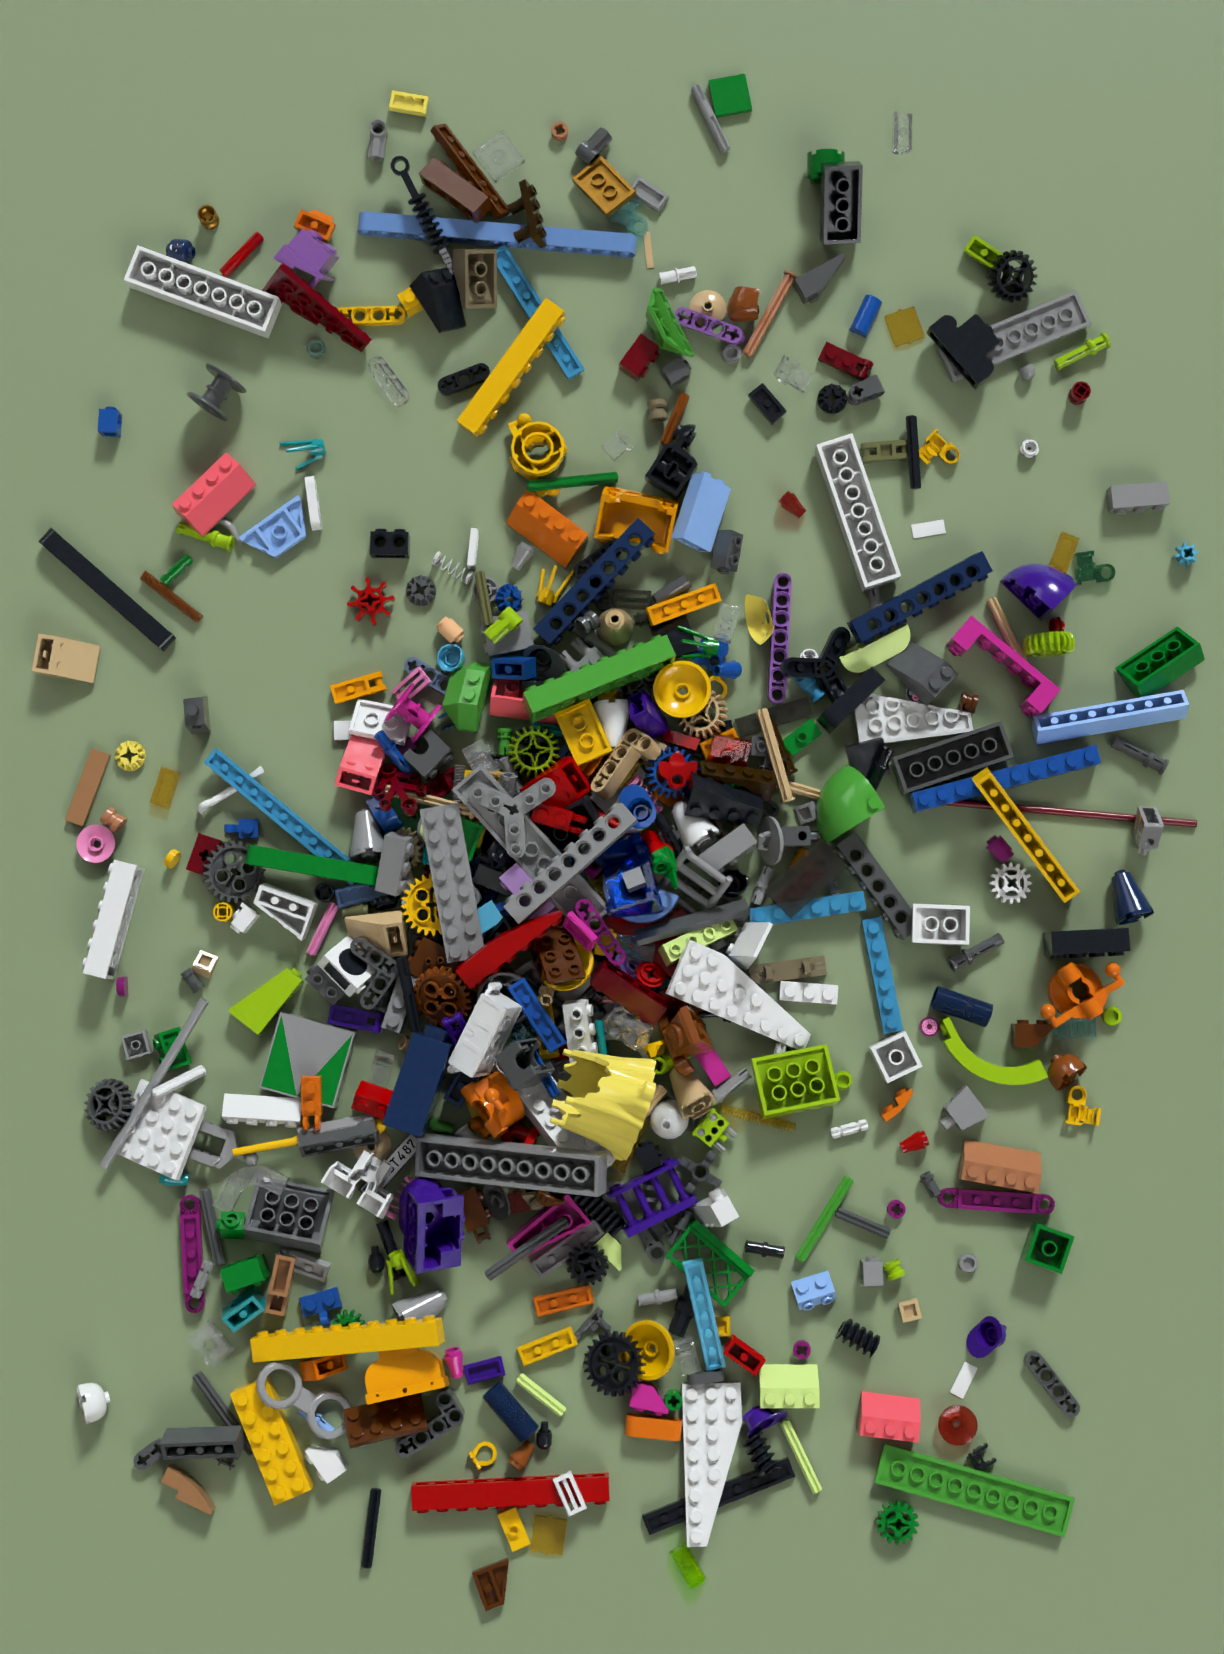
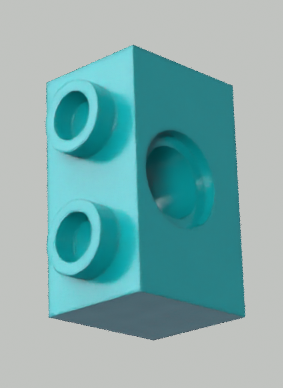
M251 1286L222 1308V1321L235 1333L265 1310V1298L254 1286Z

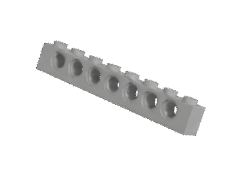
M622 802L619 805L617 803L612 805L608 809L609 814L605 817L600 816L593 823L595 826L592 829L584 830L578 836L580 839L575 844L573 842L568 844L564 848L565 852L560 857L556 855L550 860L549 863L551 865L549 867L540 869L534 875L536 878L532 882H525L520 887L521 891L516 896L512 894L505 900L507 904L503 907L519 925L528 920L638 822ZM616 818L619 820L617 828L609 827L611 819ZM602 831L604 832V839L599 842L595 841V833ZM583 844H587L590 847L589 852L585 855L579 851ZM573 857L575 860L574 866L566 867L565 860ZM554 870L560 872V877L556 881L550 878V874ZM539 883L545 885V891L541 894H538L535 890ZM524 896H529L531 900L527 907L521 905V899Z

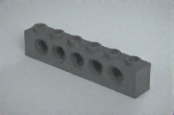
M855 831L835 846L837 849L835 852L841 860L844 859L847 862L846 868L850 874L857 876L859 879L857 883L863 891L867 890L870 894L869 900L875 907L878 906L882 911L880 915L886 923L890 922L893 926L891 930L894 935L902 940L906 939L912 934V909ZM852 850L857 851L860 855L857 861L852 860L850 857ZM863 866L870 868L871 874L869 876L862 874L861 869ZM876 881L882 885L880 892H876L873 889V883ZM886 897H890L893 900L891 908L884 905ZM897 913L904 915L905 919L902 924L895 920Z

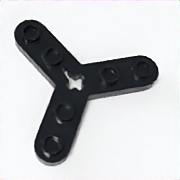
M845 627L833 629L819 658L791 657L783 660L780 665L782 674L789 678L819 679L833 704L848 690L836 668L840 662L839 657L843 656L850 641L849 630ZM825 666L826 668H828V671L825 672V670L822 669L817 670V668Z

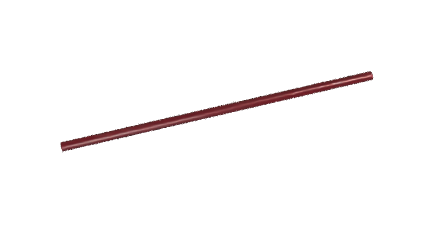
M963 800L946 805L994 810L987 801ZM1015 804L1020 812L1126 822H1135L1136 815ZM1161 817L1164 825L1197 827V820Z

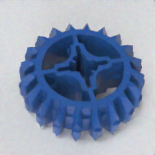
M666 747V753L661 749L660 756L655 761L648 760L649 763L653 764L652 767L646 766L645 768L646 770H651V774H645V777H652V780L648 781L647 784L654 783L655 785L651 790L655 791L659 788L657 795L661 796L664 791L665 798H668L670 793L672 798H676V792L681 797L684 796L682 789L686 790L689 781H686L683 788L675 790L666 788L668 786L666 778H663V782L660 784L656 776L659 762L678 751V747H674L673 752H671L670 747ZM684 749L680 751L682 755L685 753ZM690 754L684 757L686 763H688V759L691 757ZM675 776L673 778L680 781V778L678 776Z

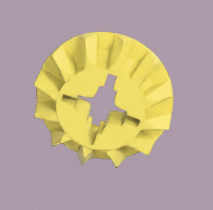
M127 740L124 743H120L119 747L115 750L114 758L117 765L123 770L135 771L145 762V750L136 741ZM129 750L131 753L138 754L131 758V763L128 758L123 757L128 754Z

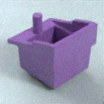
M302 229L288 245L284 244L274 256V259L292 269L296 267L313 275L308 285L314 288L320 280L331 282L335 280L328 272L340 257L336 254L337 250L331 244H326L322 241L323 237L317 231Z

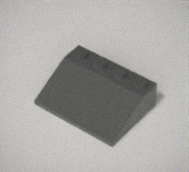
M258 1175L243 1228L244 1238L321 1253L335 1190Z

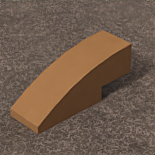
M276 1254L265 1313L279 1316L286 1315L296 1258Z
M172 1463L168 1466L161 1482L178 1490L175 1498L211 1515L216 1506L205 1489L183 1469Z

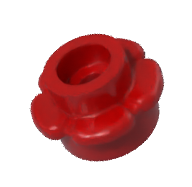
M1060 617L1052 618L1049 621L1050 632L1064 631L1065 623L1061 621Z

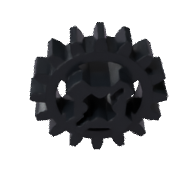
M591 1242L588 1243L587 1247L581 1243L580 1249L573 1247L574 1253L569 1252L568 1257L570 1259L566 1262V1265H569L567 1272H572L571 1279L577 1278V1284L584 1281V1286H587L588 1282L595 1285L596 1279L601 1282V1275L606 1276L607 1271L605 1269H609V1264L605 1263L608 1261V1256H603L605 1250L598 1251V1245L596 1244L593 1248L591 1247ZM596 1256L599 1258L601 1266L596 1262ZM574 1263L579 1266V1272L576 1270Z

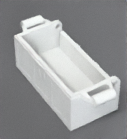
M500 982L489 983L486 992L480 995L448 1060L450 1066H448L447 1071L449 1073L461 1071L471 1078L490 1075L497 1061L495 1056L502 1051L523 1007L499 992L502 988Z

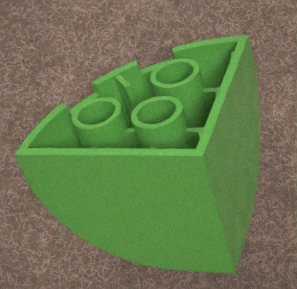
M845 765L834 772L825 782L819 794L816 805L818 821L816 822L824 844L829 843L885 808L870 782L857 769Z

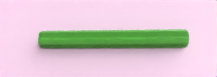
M847 1176L843 1177L795 1255L796 1259L801 1262L806 1261L852 1186V1179Z

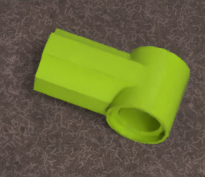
M509 606L484 631V634L496 645L505 635L514 631L523 622V619Z

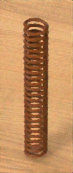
M147 570L142 573L140 580H143L150 588L157 591L164 599L169 600V603L171 602L173 606H176L183 614L185 613L192 621L197 623L203 618L201 613L196 611L194 607L191 608L180 596L177 597V594L175 595L173 591H170L166 585L163 586V583L161 584V581L156 580Z

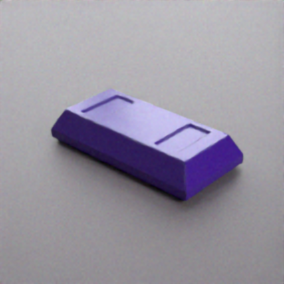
M501 1356L463 1365L468 1385L506 1375Z

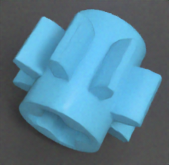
M1184 542L1182 548L1179 546L1175 548V551L1178 553L1173 558L1177 559V565L1182 563L1185 564V567H1188L1190 562L1195 563L1197 561L1195 555L1199 551H1195L1193 548L1194 544L1187 546V543Z

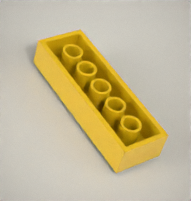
M269 1374L265 1381V1390L272 1399L281 1401ZM257 1380L234 1389L230 1396L275 1506L310 1491L314 1486V1482L285 1410L274 1409L265 1405L257 1393Z

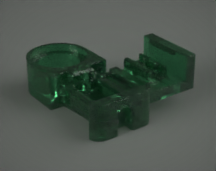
M1094 551L1075 553L1078 567H1080L1075 570L1077 585H1082V582L1096 580V583H1100L1114 578L1116 572L1112 565L1102 564L1094 566L1095 562L1093 563L1092 560ZM1104 567L1109 568L1111 571L1109 578H1104L1101 575V570Z

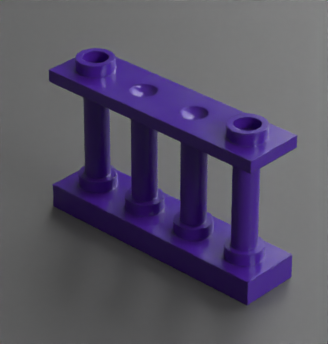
M667 1158L661 1162L662 1165L622 1185L615 1184L609 1188L610 1191L606 1192L607 1197L610 1199L615 1197L627 1222L626 1226L622 1229L628 1238L698 1203L694 1194H689L684 1190L674 1168L680 1164L676 1158ZM665 1171L668 1172L679 1195L677 1197L678 1200L672 1203L668 1201L657 1175ZM649 1179L662 1204L661 1208L656 1211L651 1210L639 1185ZM633 1188L644 1212L643 1218L639 1220L633 1218L622 1195L623 1192Z

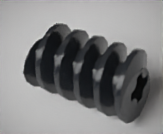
M852 1319L844 1321L835 1336V1339L843 1336L842 1343L850 1340V1348L856 1344V1351L863 1348L862 1355L870 1352L869 1358L873 1356L880 1342L878 1334L873 1337L871 1330L866 1333V1327L860 1328V1324L857 1322L853 1324Z
M760 1432L750 1437L743 1444V1447H750L746 1452L747 1455H754L750 1461L758 1462L754 1466L755 1470L761 1469L758 1476L767 1477L779 1471L782 1467H775L779 1461L778 1459L771 1460L775 1453L767 1452L771 1446H764L767 1438H760L763 1432Z

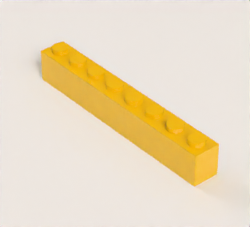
M544 299L456 420L460 426L475 437H478L479 434H484L488 427L487 423L490 419L493 420L497 416L498 408L501 404H505L508 401L511 390L519 386L522 375L524 373L527 374L531 369L532 361L535 357H540L544 350L543 346L546 342L549 343L553 339L556 328H560L564 324L566 314L563 309L549 299Z
M986 767L971 778L1062 901L1066 903L1080 893L1077 886L990 770Z

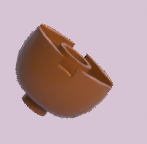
M1057 1054L1050 1060L1052 1064L1048 1068L1047 1075L1053 1087L1060 1091L1072 1084L1077 1075L1081 1076L1086 1071L1087 1066L1073 1054H1064L1062 1056Z

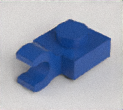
M238 819L239 825L224 824V832L239 833V839L259 838V819Z

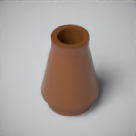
M526 1439L522 1445L509 1455L510 1459L508 1461L518 1470H521L523 1467L525 1468L535 1446Z

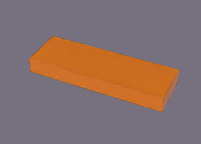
M590 1283L587 1286L580 1285L533 1297L537 1317L594 1304Z

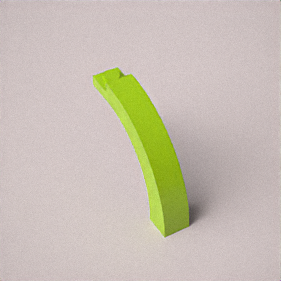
M950 1017L940 1019V1030L944 1036H948V1038L942 1040L944 1047L960 1066L975 1076L1006 1085L1030 1084L1048 1078L1039 1059L1011 1067L993 1065L980 1059L962 1042Z

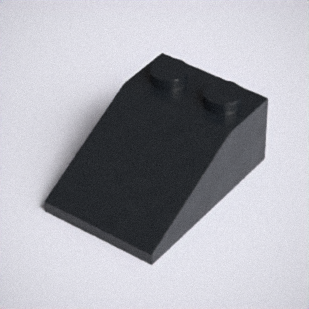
M447 267L421 272L410 285V288L438 332L442 333L464 328L466 322L459 291L451 272Z

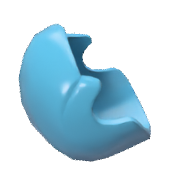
M447 644L438 651L436 663L441 670L454 672L464 665L465 654L458 645Z

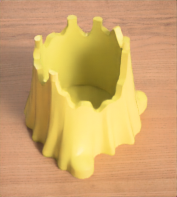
M564 1048L562 1055L569 1056L576 1061L564 1064L563 1069L571 1074V1077L567 1081L559 1079L557 1087L566 1090L572 1097L567 1096L565 1101L553 1099L551 1107L559 1109L563 1116L561 1120L551 1118L550 1123L595 1141L608 1149L614 1159L619 1161L624 1159L626 1161L637 1141L639 1131L643 1127L655 1093L656 1083L653 1080L655 1077L656 1061L653 1059L617 1057L579 1050L571 1051Z

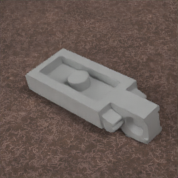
M279 1249L278 1255L296 1258L294 1272L322 1282L326 1281L331 1265L330 1262L295 1250Z

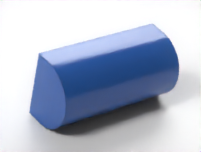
M865 295L849 331L866 338L882 305V301L875 296Z

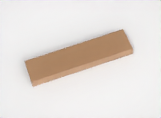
M91 749L65 817L66 821L85 826L110 760V754Z

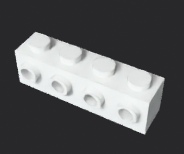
M589 999L566 1000L562 1008L568 1050L598 1053L597 1042H594L593 1037L596 1033L595 1024L591 1021L593 1006L589 1004ZM569 1057V1062H570V1063H573V1062L576 1061L575 1059Z
M224 1093L222 1118L228 1124H238L239 1121L246 1122L247 1125L266 1123V1126L276 1127L277 1124H285V1127L296 1128L297 1125H302L301 1099Z

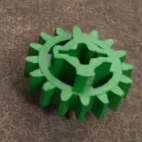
M896 1500V1504L889 1501L888 1507L882 1505L883 1512H877L880 1518L875 1519V1521L880 1525L876 1528L878 1532H882L880 1534L882 1539L887 1537L889 1544L892 1540H894L895 1545H898L899 1541L906 1544V1538L912 1541L911 1534L918 1533L914 1528L919 1526L918 1521H915L918 1515L913 1513L914 1508L912 1506L907 1508V1502L901 1505L899 1500ZM902 1511L906 1512L909 1518L903 1517ZM897 1519H900L901 1522L898 1523V1526H895L894 1523L897 1522ZM885 1526H887V1528H891L893 1534L889 1533L885 1529Z

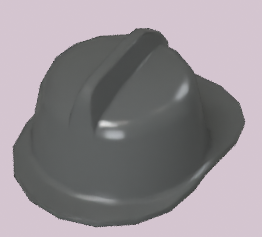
M543 644L531 645L524 650L523 657H536V673L554 679L559 678L563 674V659L550 646Z

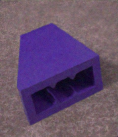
M644 688L627 697L632 722L648 736L654 739L669 730L667 719Z

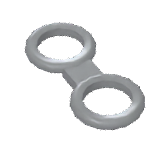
M284 1361L272 1362L266 1365L259 1373L256 1382L257 1393L265 1405L274 1409H286L289 1406H293L307 1416L310 1430L317 1437L326 1440L336 1439L346 1432L344 1414L342 1424L334 1431L323 1430L315 1420L316 1408L324 1400L336 1401L342 1410L351 1408L348 1400L341 1394L328 1391L315 1395L302 1387V1377L299 1371L292 1364ZM281 1369L287 1371L294 1381L293 1392L284 1401L272 1399L265 1390L266 1378L274 1370Z

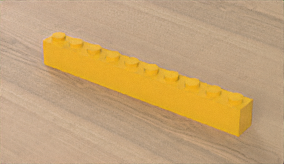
M428 1315L419 1320H416V1317H408L404 1321L388 1319L385 1321L386 1323H379L378 1320L367 1322L365 1325H360V1322H353L342 1327V1324L330 1325V1328L314 1326L311 1330H305V1327L293 1329L291 1332H287L286 1329H280L270 1334L268 1331H260L250 1339L253 1363L439 1346L445 1342L442 1317L435 1318V1315Z

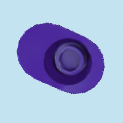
M993 1316L983 1318L968 1334L966 1344L969 1353L976 1358H984L989 1355L995 1348L1000 1347L1005 1342L1007 1327L1002 1325Z
M760 1406L752 1408L743 1415V1421L749 1430L747 1437L750 1438L780 1422L787 1416L788 1412L774 1413L769 1408H760Z

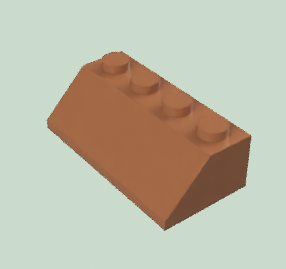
M963 1140L957 1178L1039 1193L1042 1174L1041 1153Z

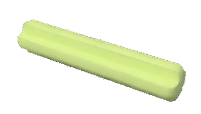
M523 1373L518 1376L516 1383L559 1417L565 1413L566 1407Z

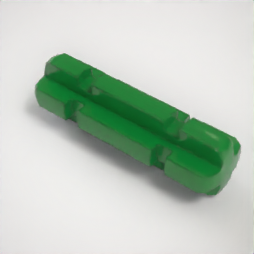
M187 554L183 555L180 558L181 561H177L167 571V574L164 573L160 577V580L166 586L172 583V579H176L185 570L186 566H190L193 563V560Z

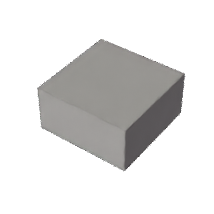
M147 1030L121 1036L127 1060L153 1053Z

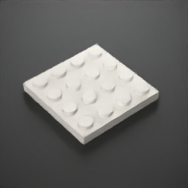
M140 1079L133 1097L136 1099L132 1102L133 1106L136 1105L150 1081ZM171 1092L159 1099H155L152 1096L119 1150L118 1155L169 1178L180 1180L208 1106L175 1092Z

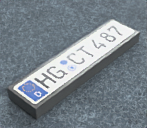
M408 1134L385 1159L387 1160L386 1163L392 1167V1170L382 1186L383 1189L390 1184L416 1155L417 1136ZM365 1181L358 1190L361 1193L365 1192L368 1182Z

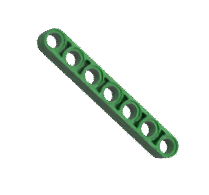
M248 845L245 864L370 886H376L379 867L255 845Z

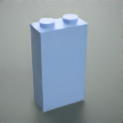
M703 471L691 476L671 538L698 552H711L731 488L726 486L724 481L714 479L710 473Z

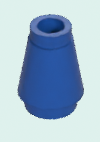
M735 660L714 665L713 674L719 677L736 679L742 673L741 664Z

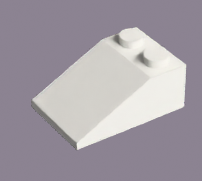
M912 904L911 943L969 945L970 906Z
M748 922L743 927L739 926L734 934V937L737 938L735 943H730L726 951L728 958L736 966L747 971L757 958L773 924L770 922Z

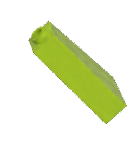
M286 968L232 1006L228 1012L257 1035H261L305 981L301 978L303 974L295 968L292 970Z

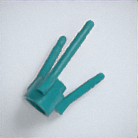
M323 439L280 442V446L306 445L286 449L287 453L310 449L311 455H315L313 458L297 466L296 470L316 460L323 459L322 455L326 454Z

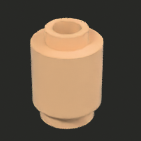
M447 616L436 626L439 630L438 632L450 644H458L465 637L463 635L464 630L452 618L449 619Z

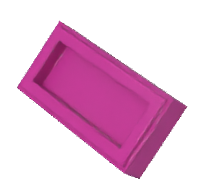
M573 911L567 913L562 926L588 952L591 951L598 937Z

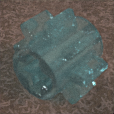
M525 1020L523 1024L519 1022L514 1025L511 1038L515 1041L535 1038V1030Z

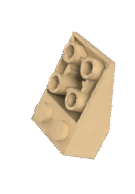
M38 633L32 672L37 675L94 683L101 646Z
M403 910L345 917L347 933L353 940L362 937L391 957L408 955V938L404 916L402 915ZM363 942L357 943L366 953L372 949L369 947L366 950L362 947ZM378 952L371 953L372 955L380 956Z

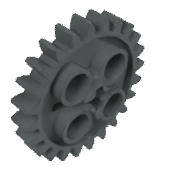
M231 840L230 846L227 842H223V848L216 845V852L210 850L212 857H205L209 863L202 865L207 868V871L202 872V874L207 875L208 878L204 879L203 882L210 883L207 889H214L212 895L215 896L219 893V900L225 897L226 902H230L232 898L233 902L237 903L239 897L244 902L245 895L252 898L251 892L257 893L256 886L261 885L259 879H265L261 875V872L266 871L264 868L251 865L249 872H244L243 870L249 843H246L243 847L242 841H238L236 845L235 841ZM229 853L234 856V861L231 864L226 862V856ZM242 856L243 858L238 864L239 857ZM231 868L235 869L238 872L237 875H234L230 871ZM219 871H224L225 878L222 881L217 879ZM230 879L229 886L226 887L225 885ZM240 879L242 887L236 890L234 882Z

